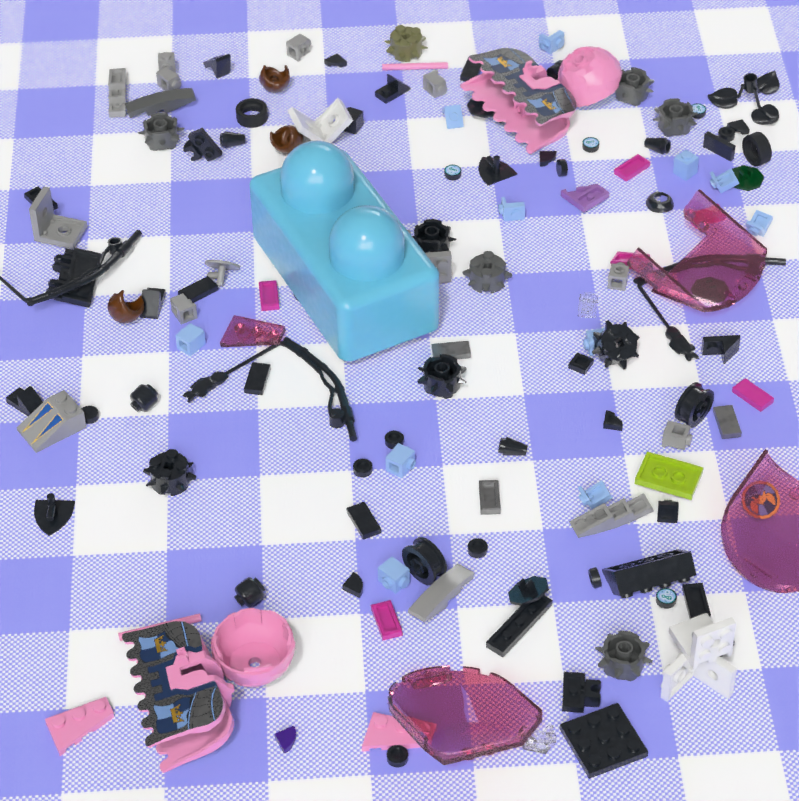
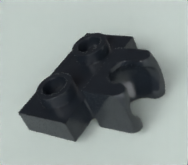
M203 127L189 133V140L184 144L183 151L194 153L191 161H196L202 158V156L208 162L221 157L223 151Z
M564 672L562 712L584 713V706L599 707L601 701V681L586 679L585 681V673Z

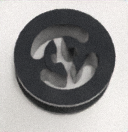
M699 382L692 383L682 393L677 402L674 412L675 418L679 421L685 420L686 424L691 426V428L696 427L710 411L714 401V392L710 389H703L702 384Z
M418 537L413 541V545H408L402 550V559L405 566L410 569V573L414 578L425 585H431L435 582L436 576H442L447 571V564L441 551L427 538Z

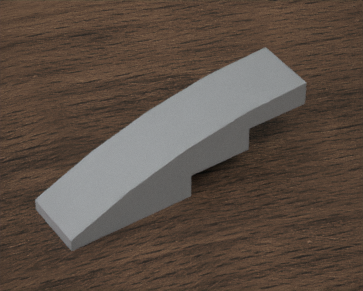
M126 68L109 69V118L126 117Z
M643 493L628 502L623 498L608 507L603 503L569 521L577 537L580 538L620 527L654 512Z
M460 564L455 565L423 592L408 609L407 613L426 622L446 609L449 600L460 594L462 586L473 580L475 573Z

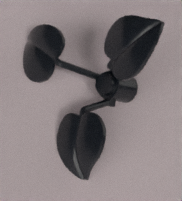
M775 70L759 78L754 73L744 75V84H741L739 93L735 89L727 87L708 94V99L713 105L728 109L738 104L737 99L741 97L745 89L747 93H754L757 107L759 108L751 113L753 122L760 125H768L779 120L778 109L771 104L761 107L757 92H762L765 95H769L778 91L780 83Z

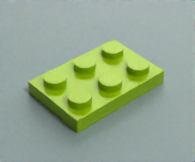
M647 451L635 477L634 484L692 500L704 467Z

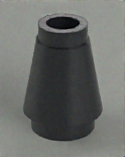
M228 131L220 133L221 147L228 148L245 144V134Z
M647 137L644 141V147L663 155L670 151L671 141L667 138Z
M507 436L506 438L501 437L498 453H502V456H526L528 445Z

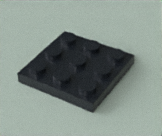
M619 703L560 724L559 729L589 779L648 757L647 748Z

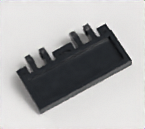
M74 247V250L66 248L64 255L56 254L52 268L60 273L59 278L48 281L49 287L46 292L80 277L88 269L95 267L99 262L101 253ZM96 279L83 287L57 296L54 300L90 308Z

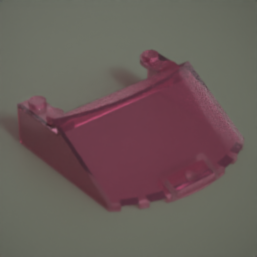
M699 189L685 206L683 213L684 218L691 221L706 236L669 273L639 247L626 264L653 287L651 292L702 312H714L736 304L756 286L766 265L765 256L767 255V248Z

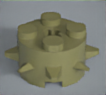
M398 25L391 32L390 40L384 41L390 44L386 52L395 56V60L401 62H411V59L415 57L418 59L422 55V49H428V47L422 45L426 37L422 36L421 29L418 27Z

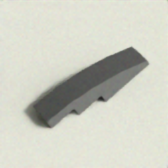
M192 88L173 89L140 97L125 103L130 118L145 111L150 116L163 109L165 113H169L195 101L196 97Z

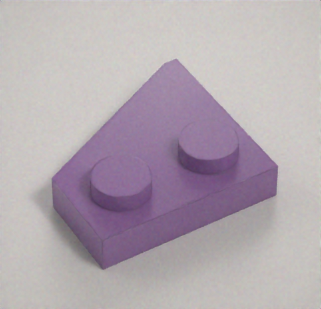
M599 184L576 187V191L567 192L566 189L561 190V197L584 213L609 198V191Z

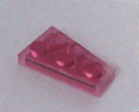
M234 315L220 341V346L222 348L279 345L286 329L282 325Z

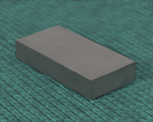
M469 341L431 344L432 355L435 358L440 357V354L451 355L456 359L471 358Z
M733 405L713 407L721 438L741 437L742 432Z
M479 480L481 515L501 514L498 480Z

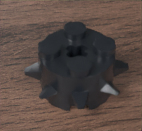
M426 219L423 224H417L412 236L425 253L449 251L450 242L457 240V238L450 237L451 227L443 225L442 221L437 219Z
M607 320L605 321L604 331L601 333L593 332L596 342L592 353L599 355V359L605 363V368L618 364L624 370L627 366V359L639 357L636 349L637 340L640 337L627 327V322H624L622 325H613Z
M440 354V357H429L423 367H418L423 372V376L417 380L418 384H423L425 392L434 396L443 397L444 399L452 398L453 394L460 389L461 383H467V381L461 378V374L467 368L460 366L457 363V359L451 355Z
M169 449L166 452L160 453L152 457L149 461V467L143 470L145 474L150 476V481L146 486H152L153 490L160 495L170 493V496L181 494L187 490L188 483L196 479V475L189 472V468L194 463L188 462L186 457L178 453L176 449Z

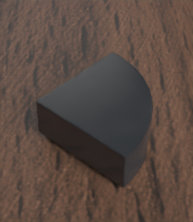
M337 53L324 59V64L329 67L333 65L342 68L347 66V61Z
M743 119L727 123V127L733 128L736 132H741L742 135L749 134L750 132Z
M540 151V167L547 166L548 163L555 161L557 151Z
M606 410L603 429L622 431V420L615 416L614 412Z
M353 572L342 585V590L360 598L363 593L361 577Z

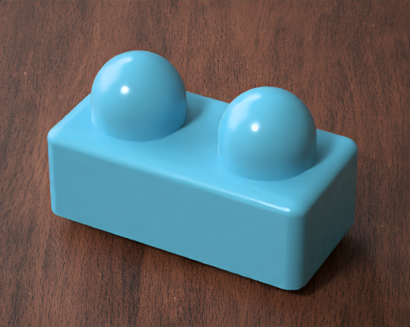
M325 141L305 142L295 147L287 155L282 167L259 174L251 179L249 187L253 236L341 360L354 361L433 332L439 327L438 269L346 151Z

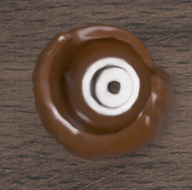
M287 65L284 66L285 69L281 72L273 67L263 66L259 75V82L265 90L279 93L288 86L290 72Z
M286 125L279 128L275 133L270 132V141L277 151L289 154L295 147L303 144L304 135L299 133L295 126Z
M121 290L118 294L114 293L110 297L107 310L113 320L118 323L127 324L141 316L144 310V301L142 295H140L133 302H125L124 290Z

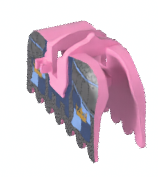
M500 48L468 57L472 63L483 64L480 68L483 73L461 83L460 88L464 91H473L472 99L474 101L485 102L482 106L483 110L488 112L494 111L493 119L497 122H505V131L516 132L515 140L519 143H527L526 151L529 154L558 141L566 135L570 127L569 118H571L576 110V101L570 91L559 80L547 77L546 69L542 65H538L525 52L514 48Z
M172 621L124 633L122 635L124 643L134 644V647L127 651L126 657L128 660L136 661L137 663L130 669V674L134 678L141 677V681L135 684L133 690L137 695L145 694L144 699L137 704L140 712H148V716L143 718L141 725L146 730L152 729V734L148 735L145 739V745L148 748L157 745L156 751L158 754L168 755L160 763L161 772L166 773L220 748L228 740L234 729V717L229 707L231 706L232 693L235 689L232 683L224 681L222 667L212 658L195 626L187 622Z

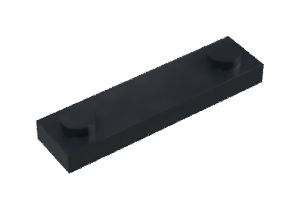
M543 595L540 600L520 606L486 641V648L504 657L553 605V600Z

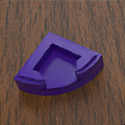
M294 725L274 734L275 740L284 754L289 752L295 743L296 729Z

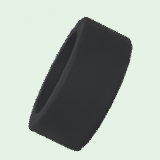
M256 98L240 101L236 106L237 122L246 128H256L264 125L268 119L266 103ZM249 111H257V112H260V113H258V114H256V115H246V114H244V113L249 112Z
M755 132L743 138V153L752 166L757 167L771 160V145L763 133Z

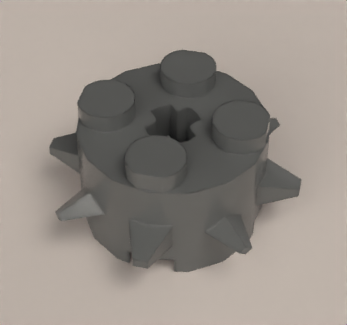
M631 67V70L626 71L622 69L621 80L615 91L616 100L633 106H639L641 102L647 99L649 92H654L649 88L654 83V80L650 79L646 75L647 72L640 68Z
M679 98L667 99L663 105L654 108L658 117L654 118L653 121H658V128L664 132V136L687 135L690 132L691 126H696L697 124L692 119V116L697 115L698 112H693L692 105L689 102H680Z
M159 112L152 114L151 118L143 121L144 130L138 132V134L145 136V143L152 151L174 149L180 140L178 131L184 130V128L178 127L176 117L172 118L168 116V113Z
M485 251L483 254L475 256L470 260L469 269L462 272L463 275L469 277L470 282L468 286H471L473 290L482 293V291H491L490 294L496 293L505 287V279L512 277V273L506 271L507 263L492 251Z
M621 630L615 635L609 633L603 647H595V650L603 654L598 667L604 668V673L607 676L619 680H636L637 677L641 676L644 663L653 662V660L645 656V651L650 644L642 642L639 639V635L631 631Z

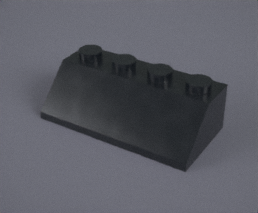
M681 549L602 569V573L613 595L621 596V598L631 597L633 592L640 591V593L650 592L652 587L659 586V588L669 587L672 585L671 582L674 581L679 583L691 580L690 577L697 575L691 551Z

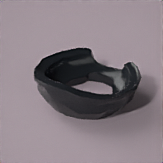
M654 192L646 200V206L652 212L665 213L674 208L673 199L664 192ZM662 195L668 197L667 201L664 202L654 199V197H661Z

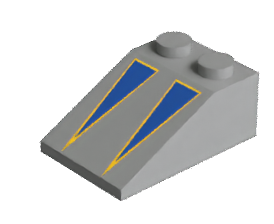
M63 390L48 397L17 427V431L37 453L85 429L84 412L69 394Z

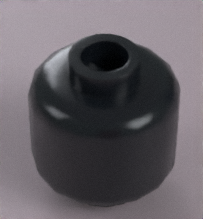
M140 384L130 394V400L132 401L130 405L137 412L139 410L148 412L158 402V393L151 385Z
M247 577L235 587L234 590L237 595L234 598L241 607L245 604L248 608H251L264 598L265 588L256 577L254 579Z

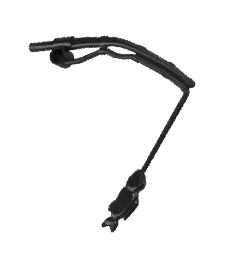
M136 230L123 243L119 237L110 238L107 241L108 247L102 252L99 262L95 267L88 269L80 277L37 296L25 298L1 276L0 281L23 302L27 303L28 306L52 300L57 296L83 287L107 272L111 266L131 250L132 245L142 235V232ZM109 252L112 256L102 264L105 255Z
M746 254V256H702L654 269L647 274L633 279V282L637 284L642 295L666 326L665 335L670 340L669 346L677 354H683L686 360L691 361L692 358L699 359V356L692 352L696 349L695 346L690 344L676 327L669 326L642 286L653 280L681 271L704 269L713 266L739 272H748L752 277H759L762 275L763 264L786 266V258L763 257V255ZM712 262V263L703 264V265H694V264H699V263ZM725 263L746 264L748 268L736 267Z
M285 337L284 341L276 342L226 372L216 371L211 376L200 378L190 387L192 391H187L182 395L188 398V403L195 396L204 397L207 392L226 381L228 374L281 345L294 352L320 375L323 384L329 389L330 396L327 408L330 426L337 429L345 424L350 441L354 442L357 440L352 407L349 406L345 388L337 375L325 363L310 353L308 349L288 337ZM323 372L332 380L335 388L327 382ZM334 393H337L340 408L332 409Z

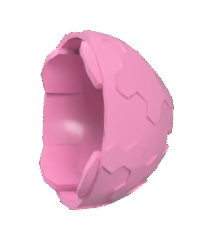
M594 46L580 47L571 54H568L562 61L558 72V80L573 95L576 107L589 106L613 94L617 90L622 76L619 61L609 51Z
M246 608L229 614L216 627L211 639V653L213 658L222 667L223 674L227 679L243 687H260L280 678L286 672L293 659L296 642H294L292 629L284 617L271 610ZM254 662L260 664L258 667L250 666V664Z

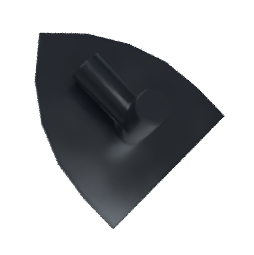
M489 155L482 157L479 162V175L487 186L517 175V172L512 167L500 161V156L496 155L492 158Z
M53 493L47 495V500H36L34 517L41 531L50 536L65 526L73 514L75 501L55 500Z

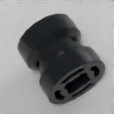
M558 60L546 70L547 77L558 80V72L563 60Z

